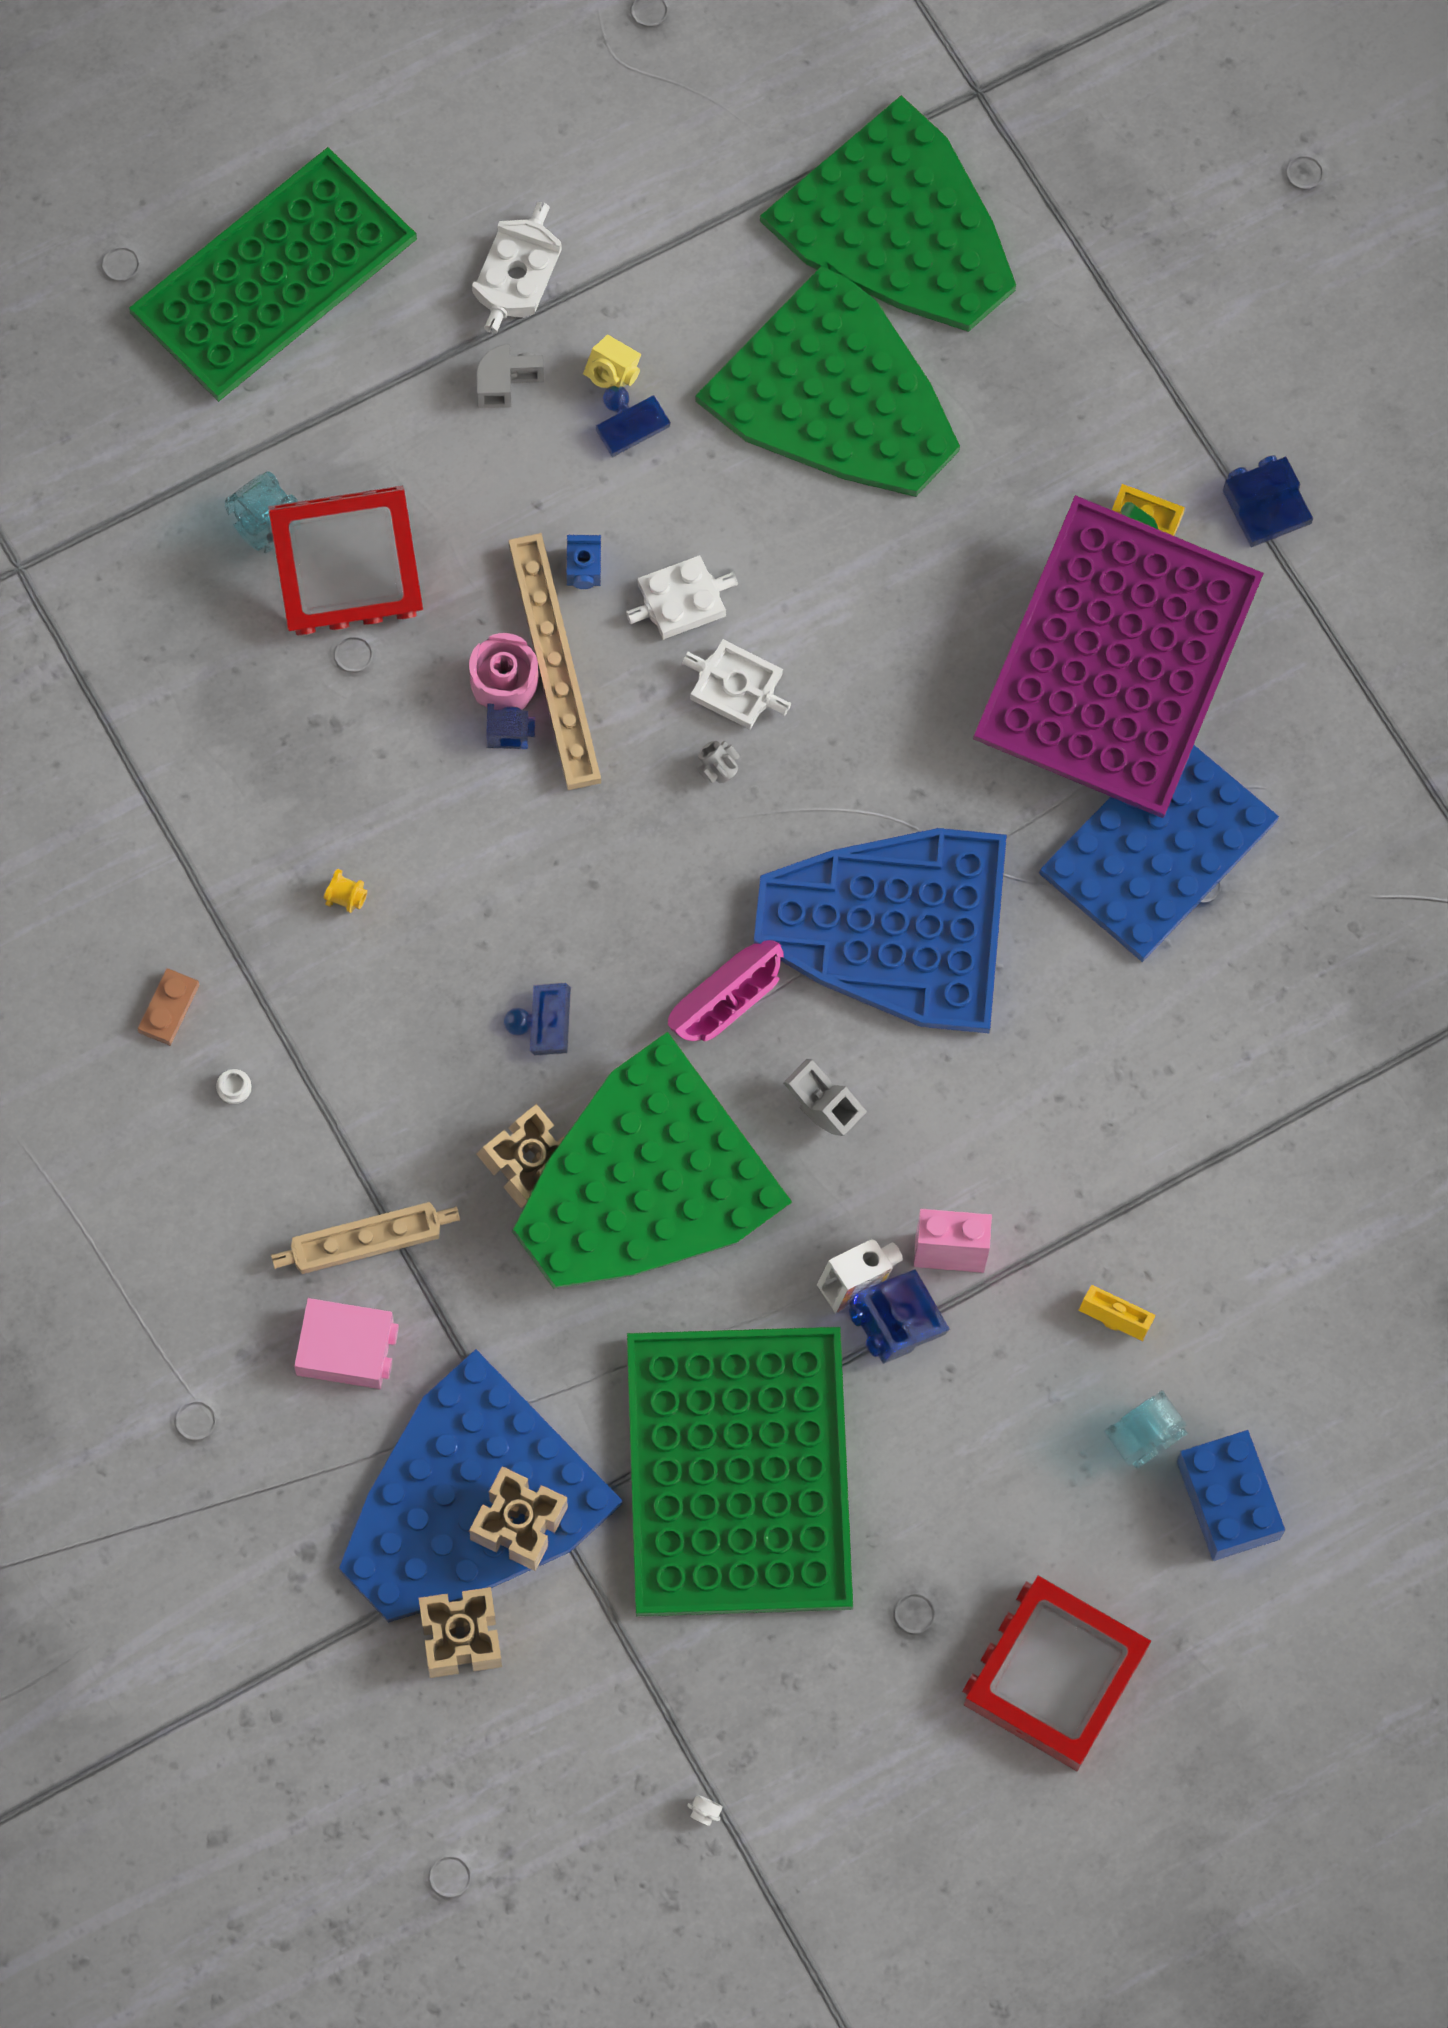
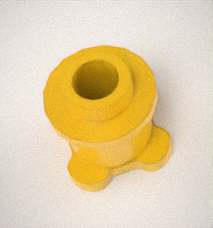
M336 869L324 894L325 905L331 907L333 903L346 907V911L352 913L355 908L361 909L367 896V890L363 889L364 882L361 880L355 882L342 876V870Z

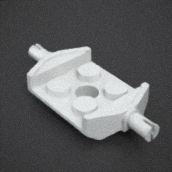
M537 202L533 214L528 220L499 221L498 233L477 282L474 281L472 284L474 296L481 304L490 309L489 318L484 326V329L489 333L492 328V334H497L502 319H506L507 316L525 318L535 314L562 250L561 241L543 226L544 219L550 209L545 203L542 207V202ZM520 267L526 271V275L520 279H514L509 276L508 272L512 268Z

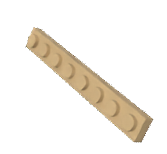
M542 533L510 539L511 557L534 652L538 661V669L567 789L572 790L601 784V775Z

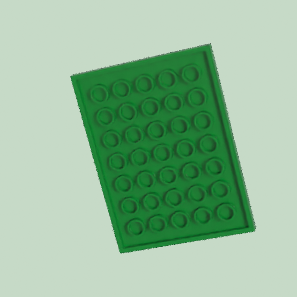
M841 1327L627 1333L636 1617L853 1610Z

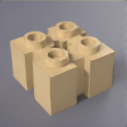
M537 1104L508 1128L513 1133L511 1136L503 1130L476 1154L494 1176L502 1171L509 1181L503 1187L520 1208L525 1206L544 1166L564 1138L563 1136L560 1140L556 1141L548 1132L554 1124ZM522 1150H524L525 1153H527L530 1150L534 1154V1157L531 1160L532 1163H530V1161L527 1162L523 1158L524 1154Z
M502 1466L489 1491L490 1502L493 1505L489 1508L482 1504L469 1530L470 1539L496 1553L500 1545L509 1548V1559L536 1571L548 1548V1536L545 1535L546 1530L556 1532L568 1508L567 1497L542 1485L536 1493L529 1489L528 1478ZM520 1513L525 1515V1523L514 1524L513 1519H511V1517L518 1518Z
M491 1587L462 1591V1601L449 1602L448 1594L419 1598L424 1636L433 1634L432 1640H425L430 1678L459 1674L458 1665L472 1663L473 1672L502 1667L497 1630L488 1631L487 1626L496 1625ZM457 1627H464L465 1632L470 1631L462 1639L452 1636L456 1634Z

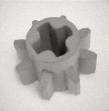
M711 741L699 751L698 758L702 763L697 765L696 769L704 779H709L711 783L715 780L718 783H724L737 773L738 766L734 761L740 755L731 744L728 745L725 741L721 744L718 741Z

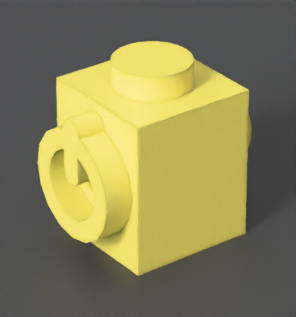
M606 335L592 348L583 375L590 378L596 386L607 388L617 394L626 385L631 386L637 379L640 372L637 365L641 354L610 335Z

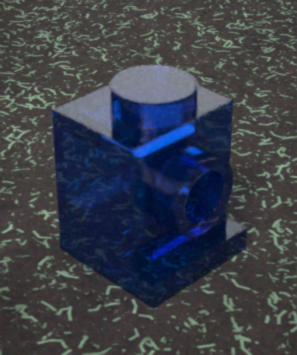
M487 703V748L528 749V737H535L536 718L530 717L528 711H522L518 707H505L502 710H495L494 704Z

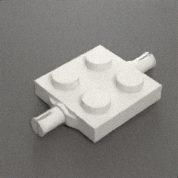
M699 555L639 577L638 586L644 597V605L629 611L627 610L626 615L631 625L650 618L657 625L664 640L726 617V609L721 601L719 591L737 586L738 582L734 572L715 579L707 571Z
M722 639L715 653L707 658V660L690 652H687L683 659L682 665L699 672V680L690 694V700L750 730L759 714L767 707L785 716L791 706V702H787L774 695V688L782 676L783 669Z

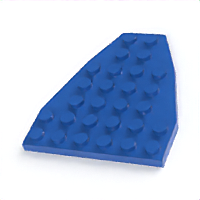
M936 828L831 850L760 875L754 944H761L767 940L778 942L784 954V958L781 957V962L820 985L919 1027L989 1034L1007 835Z
M477 1349L423 1396L367 1495L339 1567L340 1572L388 1623L420 1614L419 1598L448 1594L449 1602L462 1601V1591L493 1588L532 1570L509 1559V1548L500 1545L496 1553L470 1539L469 1530L482 1504L489 1508L493 1505L490 1502L489 1491L502 1466L528 1478L529 1489L536 1493L542 1485L567 1497L568 1508L556 1532L554 1533L549 1530L545 1532V1535L548 1536V1548L538 1567L570 1553L623 1504V1500ZM520 1513L518 1518L511 1517L514 1524L525 1523L524 1514Z

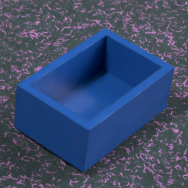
M1249 1430L1180 1451L1176 1462L1212 1561L1281 1539L1285 1532V1527Z

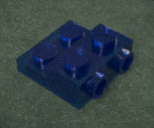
M1275 455L1268 456L1258 463L1259 467L1247 471L1245 467L1237 468L1229 473L1228 479L1225 480L1223 493L1251 548L1312 524L1313 516L1299 491L1301 484L1286 456L1277 459Z
M916 1269L861 1290L849 1302L851 1321L858 1327L862 1326L868 1337L866 1340L868 1351L874 1357L879 1356L883 1364L911 1353L917 1346L944 1336L950 1330Z

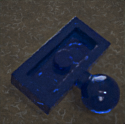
M611 386L605 390L603 395L605 406L618 414L596 425L595 430L612 458L670 427L671 422L654 395L629 407L630 396L623 386Z
M567 983L533 985L532 1014H529L523 1008L509 1010L504 1018L506 1030L513 1035H523L531 1028L530 1052L534 1055L567 1053L571 987Z

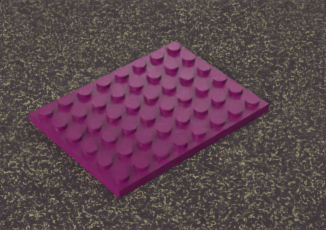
M1075 495L977 726L973 740L1164 818L1264 573Z

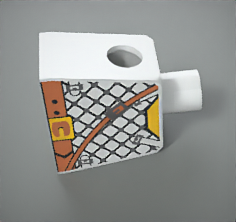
M871 1239L830 1259L817 1286L836 1314L884 1285L893 1269L892 1266L903 1260L902 1254L893 1242L880 1248L877 1241Z

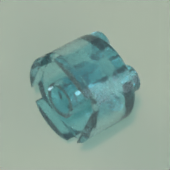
M266 471L263 474L257 475L227 497L225 508L228 515L233 512L238 521L233 525L241 537L255 550L259 551L265 548L264 553H268L275 548L268 506L299 501L292 494L287 495L279 486V482L274 474ZM300 520L290 523V536L299 530Z
M1163 1390L1123 1416L1119 1422L1114 1425L1112 1424L1104 1431L1127 1465L1131 1466L1133 1464L1137 1470L1159 1454L1155 1449L1162 1444L1166 1450L1188 1434L1185 1430L1186 1422Z

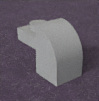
M510 344L500 345L488 351L481 359L477 368L478 408L511 407V383L544 382L543 355L521 353L517 356H510Z
M806 1059L783 1083L801 1103L799 1108L815 1124L831 1134L844 1136L867 1113L846 1086L834 1085L812 1059Z

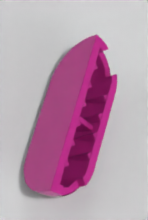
M771 940L763 941L761 944L755 943L733 956L674 1007L668 1017V1026L679 1037L688 1041H709L719 1035L778 983L780 978L777 975L780 969L781 957L784 958L780 944Z

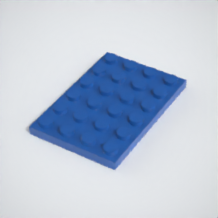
M1193 745L1164 818L1110 797L1040 869L1039 874L1143 962L1275 825L1279 816L1198 747Z

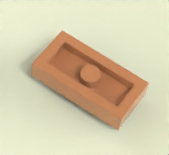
M167 968L139 1024L138 1032L171 1046L200 986L199 981Z

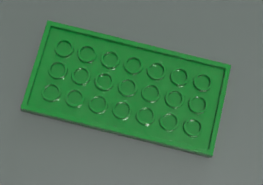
M327 147L130 306V314L219 402L417 240V233Z

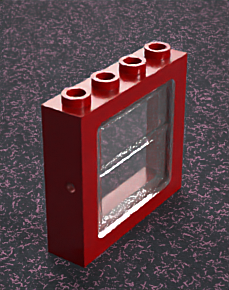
M403 485L268 506L288 631H295L296 635H307L315 633V627L329 625L330 630H338L350 627L349 622L363 620L364 625L383 622L384 616L396 615L397 619H408L416 617V611L423 610Z
M1037 1575L1033 1584L1026 1581L1019 1592L1016 1600L1021 1604L1015 1615L1008 1612L1002 1621L998 1631L1003 1633L998 1644L995 1645L990 1642L980 1660L985 1666L980 1675L977 1676L972 1673L962 1692L967 1695L964 1706L1078 1772L1148 1650L1151 1640Z

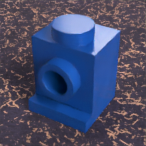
M567 535V586H574L578 589H590L593 586H601V535Z

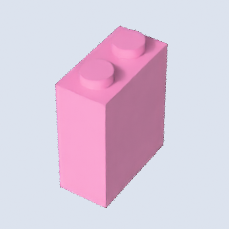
M920 1209L915 1239L914 1267L984 1273L990 1250L992 1214Z
M308 1298L294 1365L296 1376L381 1389L382 1380L389 1379L392 1358L387 1357L389 1344H396L399 1324L393 1323L391 1311Z

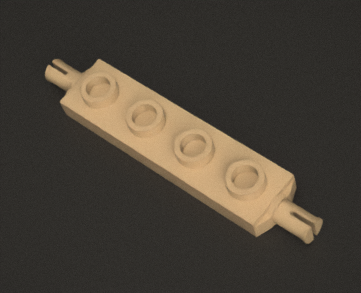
M427 1202L292 1237V1250L271 1254L274 1269L295 1263L301 1274L436 1240L439 1239L440 1225L460 1221L457 1206L436 1212L433 1205Z

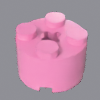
M498 633L489 636V639L481 644L479 643L473 649L469 660L470 685L476 701L480 705L498 712L520 711L524 709L534 697L538 687V661L533 650L527 645V642L514 634Z

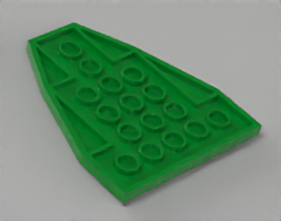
M902 95L760 215V222L806 265L816 270L823 266L850 279L870 296L893 307L967 332L973 329L1016 291V282L994 222L950 141Z
M827 261L695 395V402L745 442L844 480L917 497L960 450V444L931 382L878 302Z
M666 1032L608 1075L547 1161L512 1229V1233L552 1288L555 1289L631 1277L735 1245L791 1204L792 1201L669 1032Z

